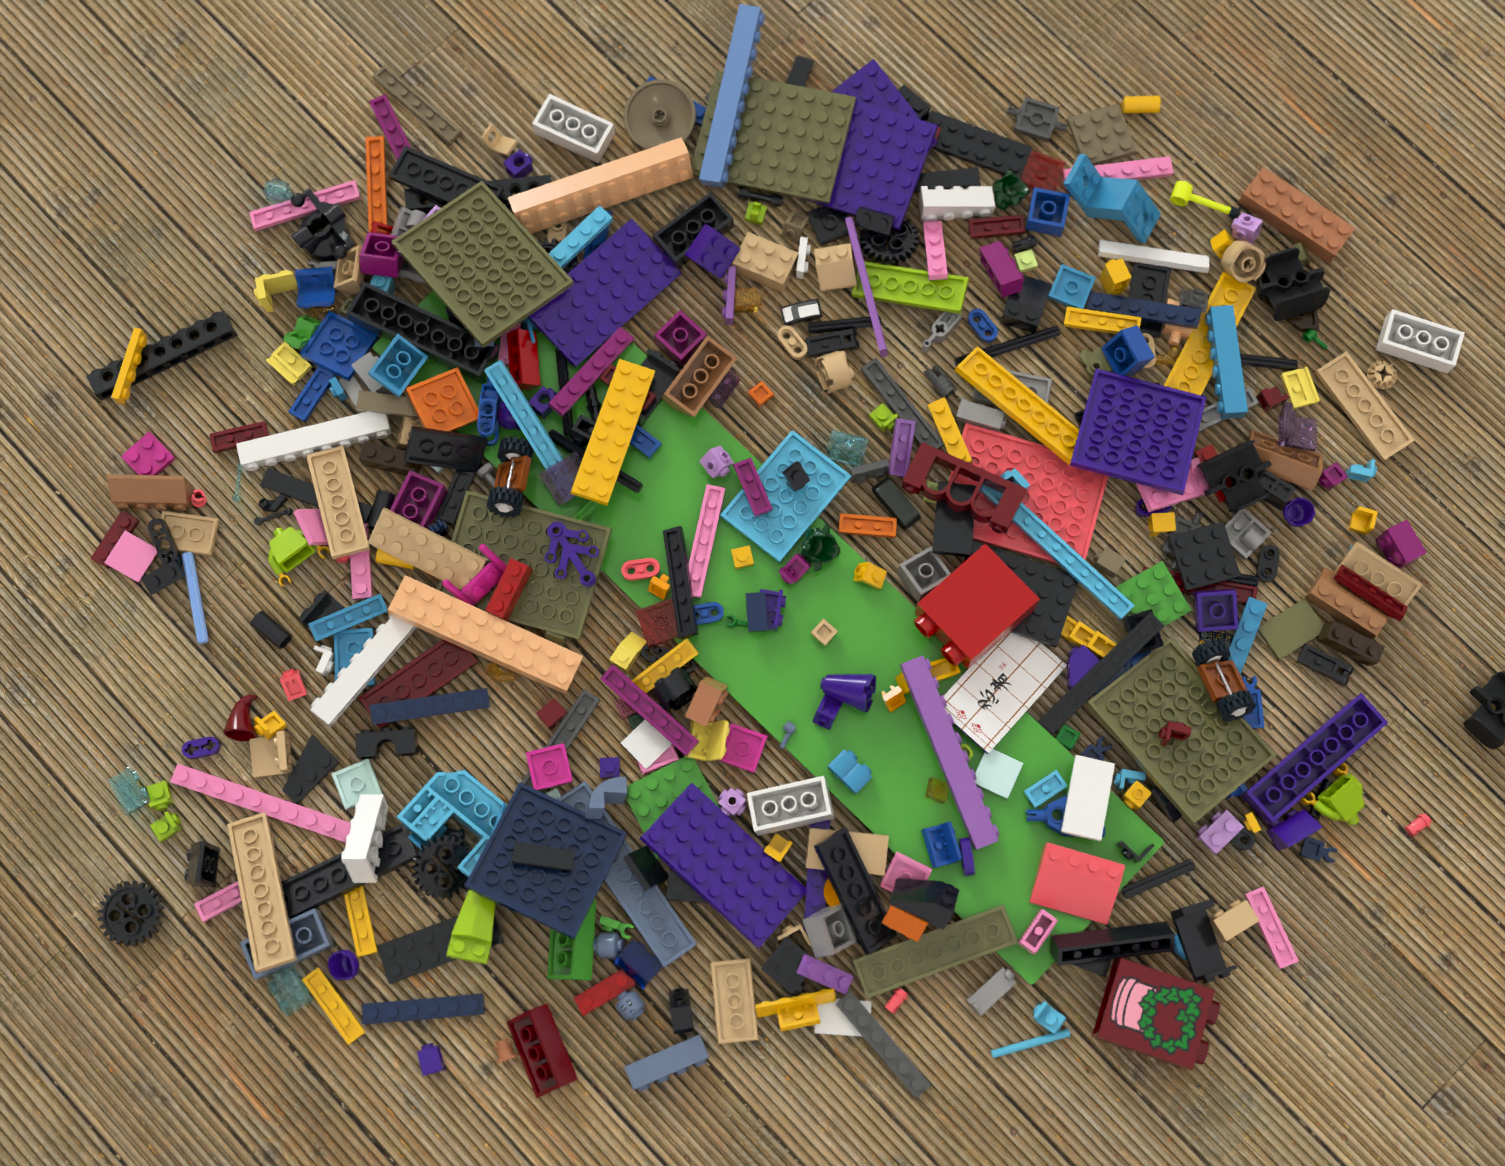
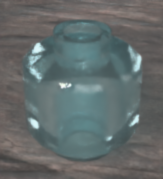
M276 178L267 181L263 190L266 199L276 204L290 200L293 193L290 190L289 183Z

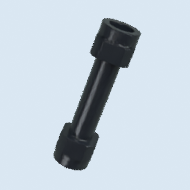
M740 187L738 198L747 201L748 198L772 203L774 207H781L783 196L778 194L771 196L749 191V188Z

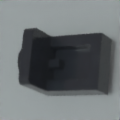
M798 461L782 472L787 480L786 485L795 492L802 489L810 481Z

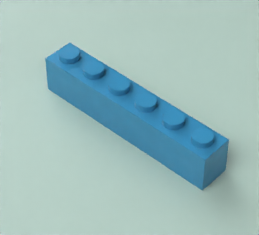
M1233 305L1213 306L1205 314V324L1209 328L1207 332V340L1211 343L1209 355L1214 365L1212 367V376L1216 379L1214 392L1215 395H1218L1219 401L1217 402V412L1220 413L1221 419L1243 418L1247 414L1248 408Z

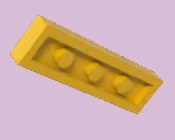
M1067 307L1064 327L1117 334L1122 329L1137 325L1140 329L1142 317Z
M135 327L111 396L116 403L125 405L126 400L130 396V386L136 378L135 371L142 359L141 352L147 344V335L142 329Z
M945 397L927 404L948 454L972 464L971 456Z
M686 638L632 679V681L647 694L655 688L654 683L658 679H665L673 669L681 668L697 656L699 652L691 641Z
M363 885L344 894L358 958L378 953Z
M317 967L302 979L348 1045L366 1033L320 967Z

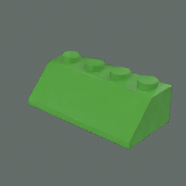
M594 899L574 940L550 929L547 979L592 981L596 899Z

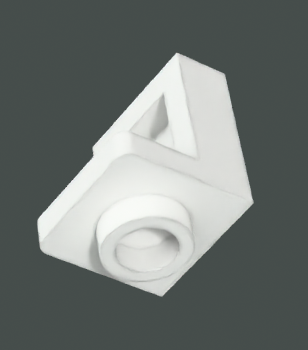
M321 645V647L314 646L313 649L317 653L322 654L316 671L320 675L327 677L335 667L332 648Z

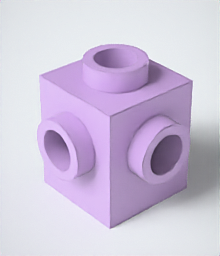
M1242 212L1238 219L1235 218L1232 222V237L1253 244L1260 234L1263 220Z
M721 446L709 449L699 461L712 478L726 476L730 472L729 468L734 464L729 454Z
M730 788L728 791L725 789L718 797L720 800L718 805L727 816L731 815L733 818L736 815L740 816L746 809V799H744L746 795L738 788L735 790ZM730 798H734L736 800V803L734 805L729 804L728 801Z

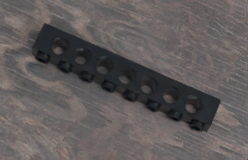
M551 175L491 180L489 182L503 187L504 192L499 200L508 209H511L508 197L513 196V193H522L551 183L552 178ZM411 188L404 189L405 205L411 211L419 210L428 214L435 205L440 208L446 205V203H440L439 200ZM429 201L426 205H422V202Z
M225 311L215 312L205 320H198L188 328H182L171 336H165L160 341L143 347L141 352L142 359L140 364L137 365L135 371L136 378L131 383V386L238 336ZM217 327L214 332H210L211 328ZM196 335H200L197 340H193ZM182 343V346L176 349V346ZM165 351L163 356L158 357L161 352ZM124 358L112 361L102 369H95L86 376L94 394L101 401L112 396ZM144 360H148L146 364L141 365ZM110 376H113L111 381H107Z

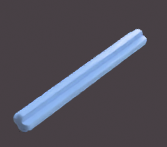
M186 552L182 554L196 638L199 644L208 643L209 639L194 555L192 552Z

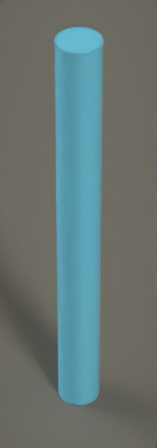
M1069 1029L1058 1031L1056 1035L1050 1033L991 1050L993 1058L1070 1037Z

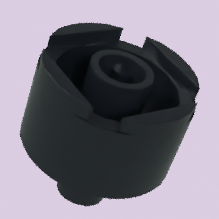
M677 667L665 679L660 678L654 683L655 689L653 693L669 713L672 708L676 711L687 705L692 700L691 695L696 692L698 687L685 670Z

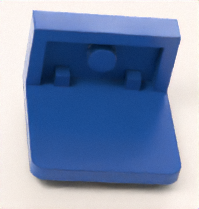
M333 266L295 270L298 286L296 302L298 308L328 307L335 303L336 289L333 288L335 281Z

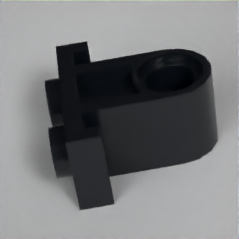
M676 988L673 991H669V1006L674 1034L694 1032L689 989Z

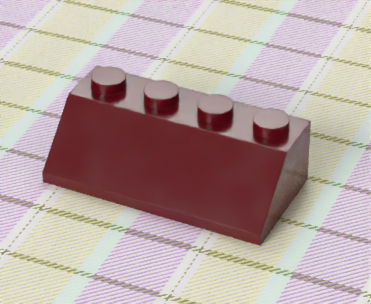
M548 1003L530 1009L506 1022L536 1098L578 1080Z

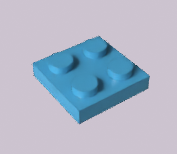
M1061 264L1048 299L1068 307L1083 309L1096 277Z

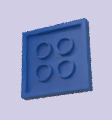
M329 311L300 352V356L350 381L355 374L351 364L370 352L378 340V334Z

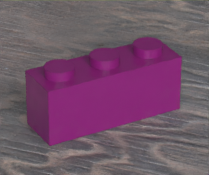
M1001 241L980 247V261L1000 296L1003 298L1022 291L1024 276L1022 272H1018L1015 260H1011L1007 247H1004Z

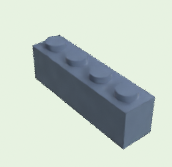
M699 1034L629 1064L624 1068L633 1090L638 1088L639 1092L650 1088L649 1083L657 1080L659 1084L669 1080L668 1075L676 1072L678 1076L687 1072L688 1066L694 1064L695 1067L706 1064V1059L709 1058V1055Z

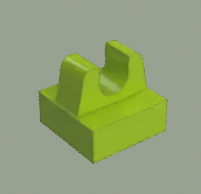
M749 202L745 221L762 225L767 206L761 205L758 202Z

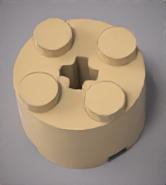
M1237 240L1225 250L1221 265L1230 276L1246 283L1256 280L1262 275L1266 267V262H1264L1265 255L1261 249L1253 244Z
M835 351L815 359V366H819V371H816L818 380L824 390L828 389V394L849 387L851 379L854 378V372L847 365V357L844 351Z

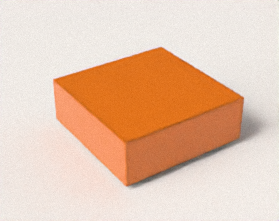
M763 381L748 391V395L759 408L774 397L773 392Z

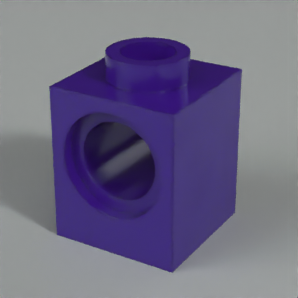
M520 149L503 162L505 171L512 178L525 177L534 170L532 158L528 153L524 154ZM519 163H523V166L517 167L516 165Z
M542 386L528 403L535 413L545 419L553 411L548 404L557 393L551 388L547 389ZM542 399H549L547 404L540 403Z
M433 1043L421 1046L422 1050L418 1051L417 1055L423 1076L446 1070L440 1046H434Z

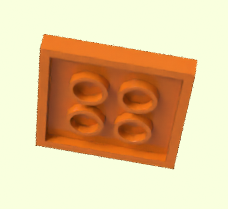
M458 367L405 389L424 428L452 432L478 421L479 409Z

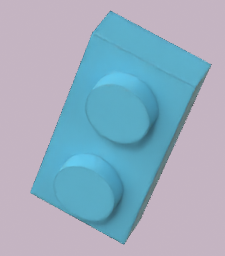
M1055 770L1023 793L1031 805L1036 808L1066 788L1067 784L1058 771Z

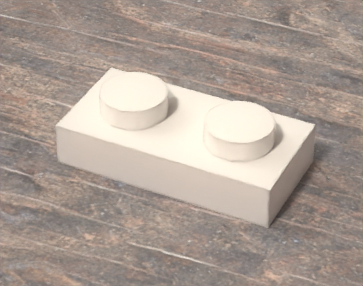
M800 237L796 278L803 279L804 273H808L809 262L805 260L806 255L810 256L811 245L807 244V237Z

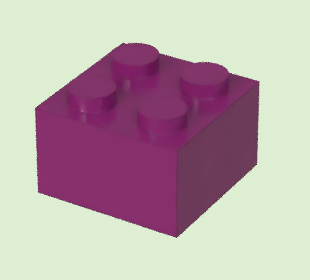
M368 232L359 255L361 273L398 278L404 258L391 242L398 236Z
M681 310L654 335L655 343L681 367L690 360L707 337V334Z
M1408 520L1387 529L1375 539L1378 549L1384 553L1386 560L1400 569L1414 563L1427 553Z

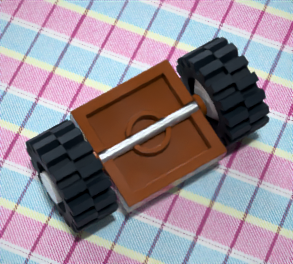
M508 436V438L504 437L503 440L501 439L497 458L500 459V462L505 463L498 465L495 484L492 490L489 491L486 506L491 513L494 512V515L500 514V517H516V515H520L524 497H522L521 492H524L526 489L534 450L528 440L524 441L522 437L517 439L518 436H514V438Z
M1224 639L1208 640L1207 643L1197 646L1196 650H1193L1192 656L1212 701H1218L1216 706L1223 720L1230 722L1234 719L1235 721L1238 718H1243L1244 715H1249V712H1253L1256 704L1233 660L1227 661L1231 653Z

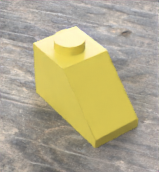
M631 632L619 644L609 659L610 663L627 674L648 641Z

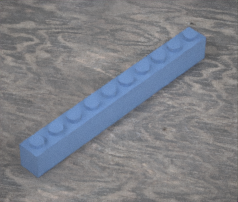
M739 4L699 180L702 185L724 188V184L729 179V172L727 171L733 161L732 150L737 144L736 132L740 129V115L745 109L744 97L749 92L748 80L752 77V63L757 57L756 45L761 40L760 28L765 22V14H763L761 7Z

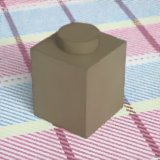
M1106 547L1103 552L1099 550L1093 559L1097 561L1094 568L1114 578L1126 558Z

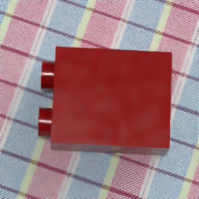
M985 543L917 603L915 610L917 618L913 623L924 637L929 639L932 635H935L944 644L940 652L951 665L956 667L962 663L968 670L1031 614L1040 599Z

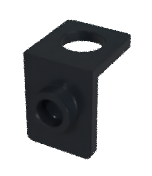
M1122 840L1116 844L1122 850L1121 854L1128 860L1132 859L1135 863L1140 862L1155 846L1153 843L1150 844L1138 856Z

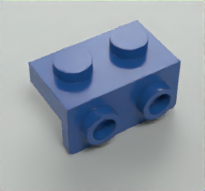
M950 821L921 830L933 868L962 860L961 849L958 846L955 830Z

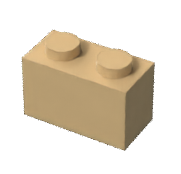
M1238 899L1229 904L1230 909L1227 911L1220 910L1212 915L1214 919L1210 923L1221 942L1230 940L1260 921L1247 900L1240 902Z

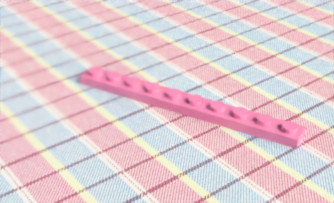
M177 764L170 781L173 784L258 813L266 812V815L345 843L346 837L351 830L350 822Z

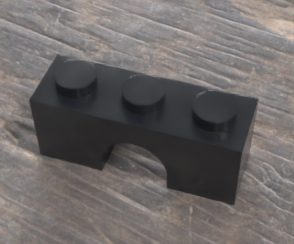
M411 726L400 727V730L392 731V728H382L380 732L361 730V733L355 734L356 757L359 760L367 758L378 759L380 747L387 742L395 744V752L399 757L418 755V734Z

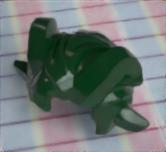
M1007 170V174L1003 178L992 184L996 207L1001 210L1007 209L1010 205L1016 206L1019 201L1030 194L1029 187L1010 170Z
M825 524L822 530L819 527L806 530L801 556L809 564L814 563L815 571L821 570L822 564L830 563L841 553V548L838 546L835 537L830 534V526Z

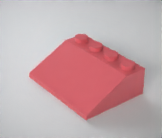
M1047 842L1043 846L1029 903L1107 925L1121 884L1125 865Z

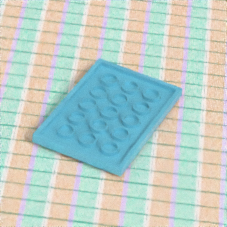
M792 430L757 471L773 510L754 517L742 489L720 514V517L780 563L851 479V475ZM798 461L810 481L802 489L795 492L786 485L787 480L782 472Z

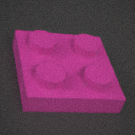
M150 431L121 456L138 475H158L176 459Z
M731 723L729 734L726 737V753L718 761L755 773L768 736Z
M564 743L526 752L534 789L540 791L573 782Z

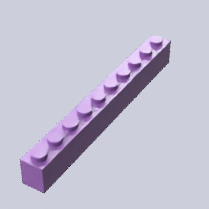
M922 655L900 664L899 666L973 849L977 850L999 841L997 838L1000 835L996 825L991 823L990 817H992L989 807L984 806L982 801L984 794L981 788H977L975 784L977 777L974 770L969 769L967 764L969 757L966 751H962L960 743H962L960 735L953 730V718L945 710L947 704L944 696L938 693L937 688H939L936 677H932L930 673L932 667L928 658L925 659Z

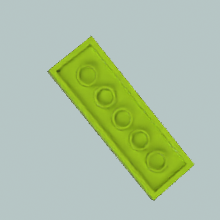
M864 261L875 301L961 314L969 277L948 274V279L929 280L928 271ZM857 271L858 286L853 287L852 297L866 299L859 271Z

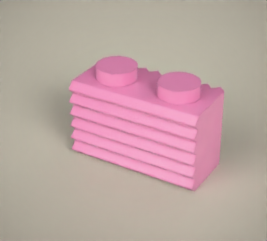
M1045 910L1038 911L1031 924L1028 925L1026 931L1022 934V937L1019 938L1017 944L1030 954H1036L1058 920Z

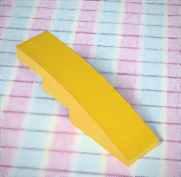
M1067 615L1061 636L1078 647L1084 644L1099 659L1105 657L1117 645L1099 631L1095 632L1082 622H1076Z

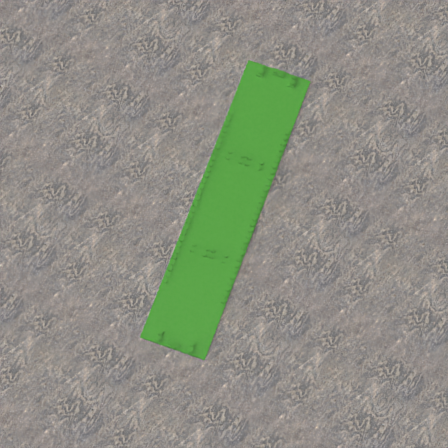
M433 291L417 305V307L449 321L446 305ZM538 328L533 331L536 332L541 386L530 391L521 390L528 402L542 386L547 389L551 388L556 393L559 392L556 347ZM501 336L494 340L499 349ZM382 337L373 345V349L381 356L392 341ZM632 342L612 365L617 367L619 359L641 365L647 355ZM599 348L576 368L567 360L569 381ZM499 354L494 363L498 362ZM427 358L409 385H415L452 369ZM461 374L479 409L482 384H487V376L484 382L480 383ZM599 378L594 385L598 401L603 405L609 386L600 381ZM585 394L572 407L573 425L580 415L591 420L590 412L587 411L586 407L588 404ZM542 399L540 403L547 404L549 399ZM661 400L641 427L661 442L660 448L649 459L629 444L621 467V471L641 482L643 488L639 493H636L623 484L618 483L613 489L608 506L600 504L585 521L612 528L601 571L677 644H680L685 639L680 640L678 638L671 585L665 600H662L648 592L649 583L652 578L628 581L622 575V565L630 560L654 558L660 565V572L656 577L660 579L662 574L669 577L663 531L678 526L683 528L689 564L706 485L725 488L720 514L742 490L733 465L729 468L730 472L724 477L712 478L706 472V469L699 461L709 449L721 446L729 454L734 464L751 458L756 471L763 464L702 407L695 417H691L675 410ZM553 410L545 419L535 413L547 433L554 429L564 436L562 417ZM478 421L472 423L471 426L467 425L457 429L462 434L481 436L477 429ZM500 425L498 443L494 446H486L483 456L497 470L499 464L505 463L500 462V459L497 458L501 439L503 440L504 437L508 438V436L512 438L518 436L517 439L522 437L526 441L527 438L522 430H509ZM493 434L490 437H487V440L493 441L495 439V434ZM554 443L576 478L582 459ZM533 451L526 489L521 493L537 509L573 518L587 503L588 499L575 495L565 501L537 454ZM719 516L701 599L693 597L694 605L710 602L721 604L724 609V616L719 622L698 625L699 635L688 638L699 652L693 658L694 661L713 679L728 685L726 691L780 744L787 733L782 728L788 721L792 722L796 726V730L788 739L785 749L815 778L824 776L827 780L829 791L873 834L888 835V848L894 854L897 851L931 868L932 872L928 880L942 881L959 889L954 912L961 919L1004 904L1017 941H1019V938L1022 937V934H1024L1028 925L1031 924L1038 911L1045 910L1055 917L1058 922L1036 954H1030L1017 943L995 951L1028 984H1034L1055 962L1050 953L1051 935L1082 932L1092 922L1091 920L1029 903L1044 844L1048 842L1124 864L1125 868L1118 890L1119 893L1164 844L1163 839L1111 790L1104 822L1105 837H1102L1101 841L1083 837H1064L1045 827L1044 822H1026L1027 816H1034L1026 815V809L1044 810L1048 804L1068 795L1075 757L1030 714L1025 712L993 748L1023 763L1008 799H1004L981 788L984 794L982 801L984 806H988L991 811L992 817H990L992 825L995 824L1000 835L997 836L999 841L977 850L973 849L971 844L975 875L964 876L961 860L953 864L933 868L921 830L950 821L955 830L958 846L959 838H967L969 836L911 693L904 695L906 703L890 713L886 708L881 692L884 691L887 694L891 691V685L895 688L898 686L895 677L902 673L900 664L922 655L925 659L928 658L929 662L944 658L940 652L944 644L935 635L928 639L918 631L913 623L917 618L915 615L916 608L886 579H884L881 589H876L864 582L853 581L856 567L859 563H865L866 561L831 528L830 534L835 537L838 546L841 548L839 556L830 561V563L822 564L819 571L814 570V563L810 564L812 567L797 583L788 584L781 578V574L778 571L796 553L801 555L805 534L785 558L778 563ZM818 517L810 528L816 529L819 527L822 530L826 523ZM750 545L754 565L735 569L731 549ZM649 566L647 568V571L652 572L654 570V567ZM630 569L628 570V573L634 574L635 570ZM760 589L777 592L783 590V596H786L785 608L781 607L780 614L783 615L782 626H778L777 631L768 630L765 632L748 633V627L736 625L734 628H729L725 624L733 623L734 619L726 617L730 614L735 616L736 620L748 622L746 593H758ZM716 610L711 611L712 616L718 614ZM823 618L838 631L826 646H823L811 635L812 630ZM962 663L958 665L960 674L938 682L939 688L937 690L939 695L944 696L967 671V668ZM827 674H874L876 676L875 694L872 693L871 700H873L869 712H862L842 703L830 730L818 726L813 722V719L824 695H826L823 693V689L820 688L822 678H825ZM952 725L954 732H958L962 741L960 746L967 744L973 750V757L970 758L967 764L969 769H973L976 772L984 751L960 729ZM844 749L847 752L851 750L858 757L856 761L860 765H867L872 771L870 774L873 777L856 795L827 768ZM1057 770L1067 784V787L1034 808L1023 792ZM1057 811L1052 812L1053 819L1059 821L1061 819L1060 813ZM1122 840L1138 856L1150 844L1153 843L1155 846L1140 862L1135 863L1132 859H1126L1121 854L1122 850L1116 844Z

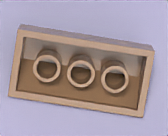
M707 335L661 399L675 410L695 417L738 358Z
M1251 429L1247 441H1255L1253 444L1262 463L1270 461L1272 464L1265 468V470L1286 483L1291 482L1302 489L1314 490L1323 472V455Z
M107 474L110 499L118 509L128 510L129 507H136L138 510L155 508L156 510L165 511L167 508H174L177 511H186V509L193 508L191 497L194 486L185 476Z
M1324 567L1304 598L1352 630L1370 639L1375 638L1388 619L1387 613L1372 606L1370 602L1357 596L1347 587L1340 585L1333 579L1335 573Z

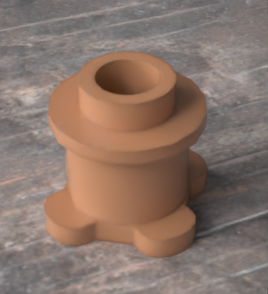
M508 1039L496 1042V1047H493V1049H496L499 1059L496 1061L497 1064L518 1057L513 1052L512 1041L508 1042Z

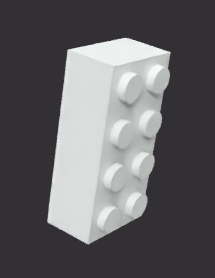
M551 94L548 95L532 123L534 134L596 163L600 162L615 135L613 123Z
M1392 309L1385 317L1376 350L1448 374L1456 365L1465 332Z
M824 776L747 793L753 829L758 836L835 819L828 783Z

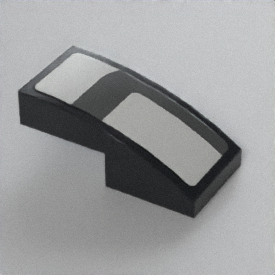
M819 299L797 302L780 308L785 326L801 321L807 323L823 317Z

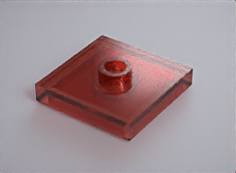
M1031 150L1020 179L1029 188L1034 189L1036 187L1055 191L1066 162Z
M672 598L636 610L648 648L678 638Z

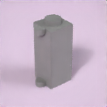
M962 397L955 422L962 425L969 423L999 432L1000 429H1004L1006 418H1003L1005 413L1003 410L966 401Z
M1003 967L1000 968L965 1001L978 1016H981L1016 984L1014 974L1008 968L1006 970Z

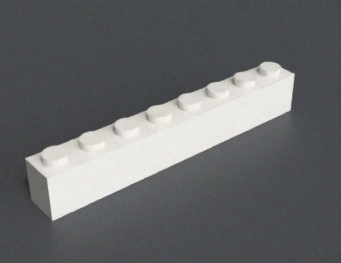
M364 412L237 443L236 445L241 466L245 470L254 471L261 466H274L277 462L281 461L291 462L298 457H306L308 454L339 446L348 448L351 444H363L364 441L369 442L375 438L385 439L393 433L388 414Z
M389 615L388 622L386 624L382 623L377 628V634L373 639L369 638L364 643V649L360 654L356 653L350 660L351 664L347 668L344 667L337 674L338 679L334 683L331 682L324 689L325 694L313 701L311 704L312 714L331 728L417 627Z

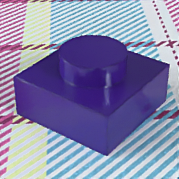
M619 757L600 758V778L620 777Z

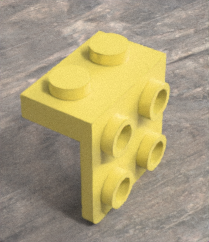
M283 270L277 274H263L255 278L257 287L254 289L255 298L259 300L260 307H264L267 313L274 311L271 294L298 289L296 277L292 271Z
M691 720L689 732L700 742L685 757L704 762L721 760L726 753L725 743L726 737L729 734L728 721H716L705 727Z

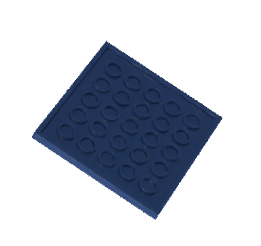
M519 782L464 888L574 940L627 832L599 819H585L586 813ZM515 842L574 850L572 872L512 864Z

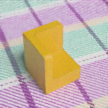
M1226 229L1210 240L1213 251L1221 260L1225 250L1235 241Z
M1359 506L1352 512L1348 530L1364 535L1369 534L1374 529L1378 511Z
M1174 512L1152 513L1149 516L1150 537H1157L1161 532L1176 531Z
M775 834L763 852L780 864L793 842L787 841L780 835Z

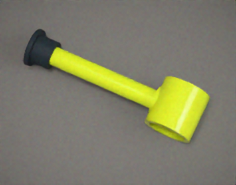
M1177 181L1170 197V201L1173 204L1186 206L1188 201H1192L1228 214V217L1233 219L1238 218L1241 207H1228L1192 194L1193 186L1188 182Z

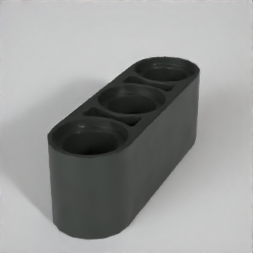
M885 477L871 488L876 498L893 518H897L898 524L904 530H907L921 519L918 511L888 477Z

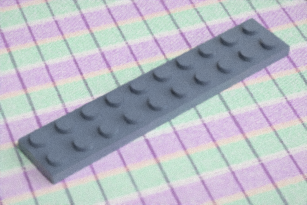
M584 781L557 800L586 813L593 791ZM604 809L601 821L616 827ZM624 839L604 881L663 968H665L695 947L697 943L658 886L646 891L644 890L623 858L633 852L630 845Z

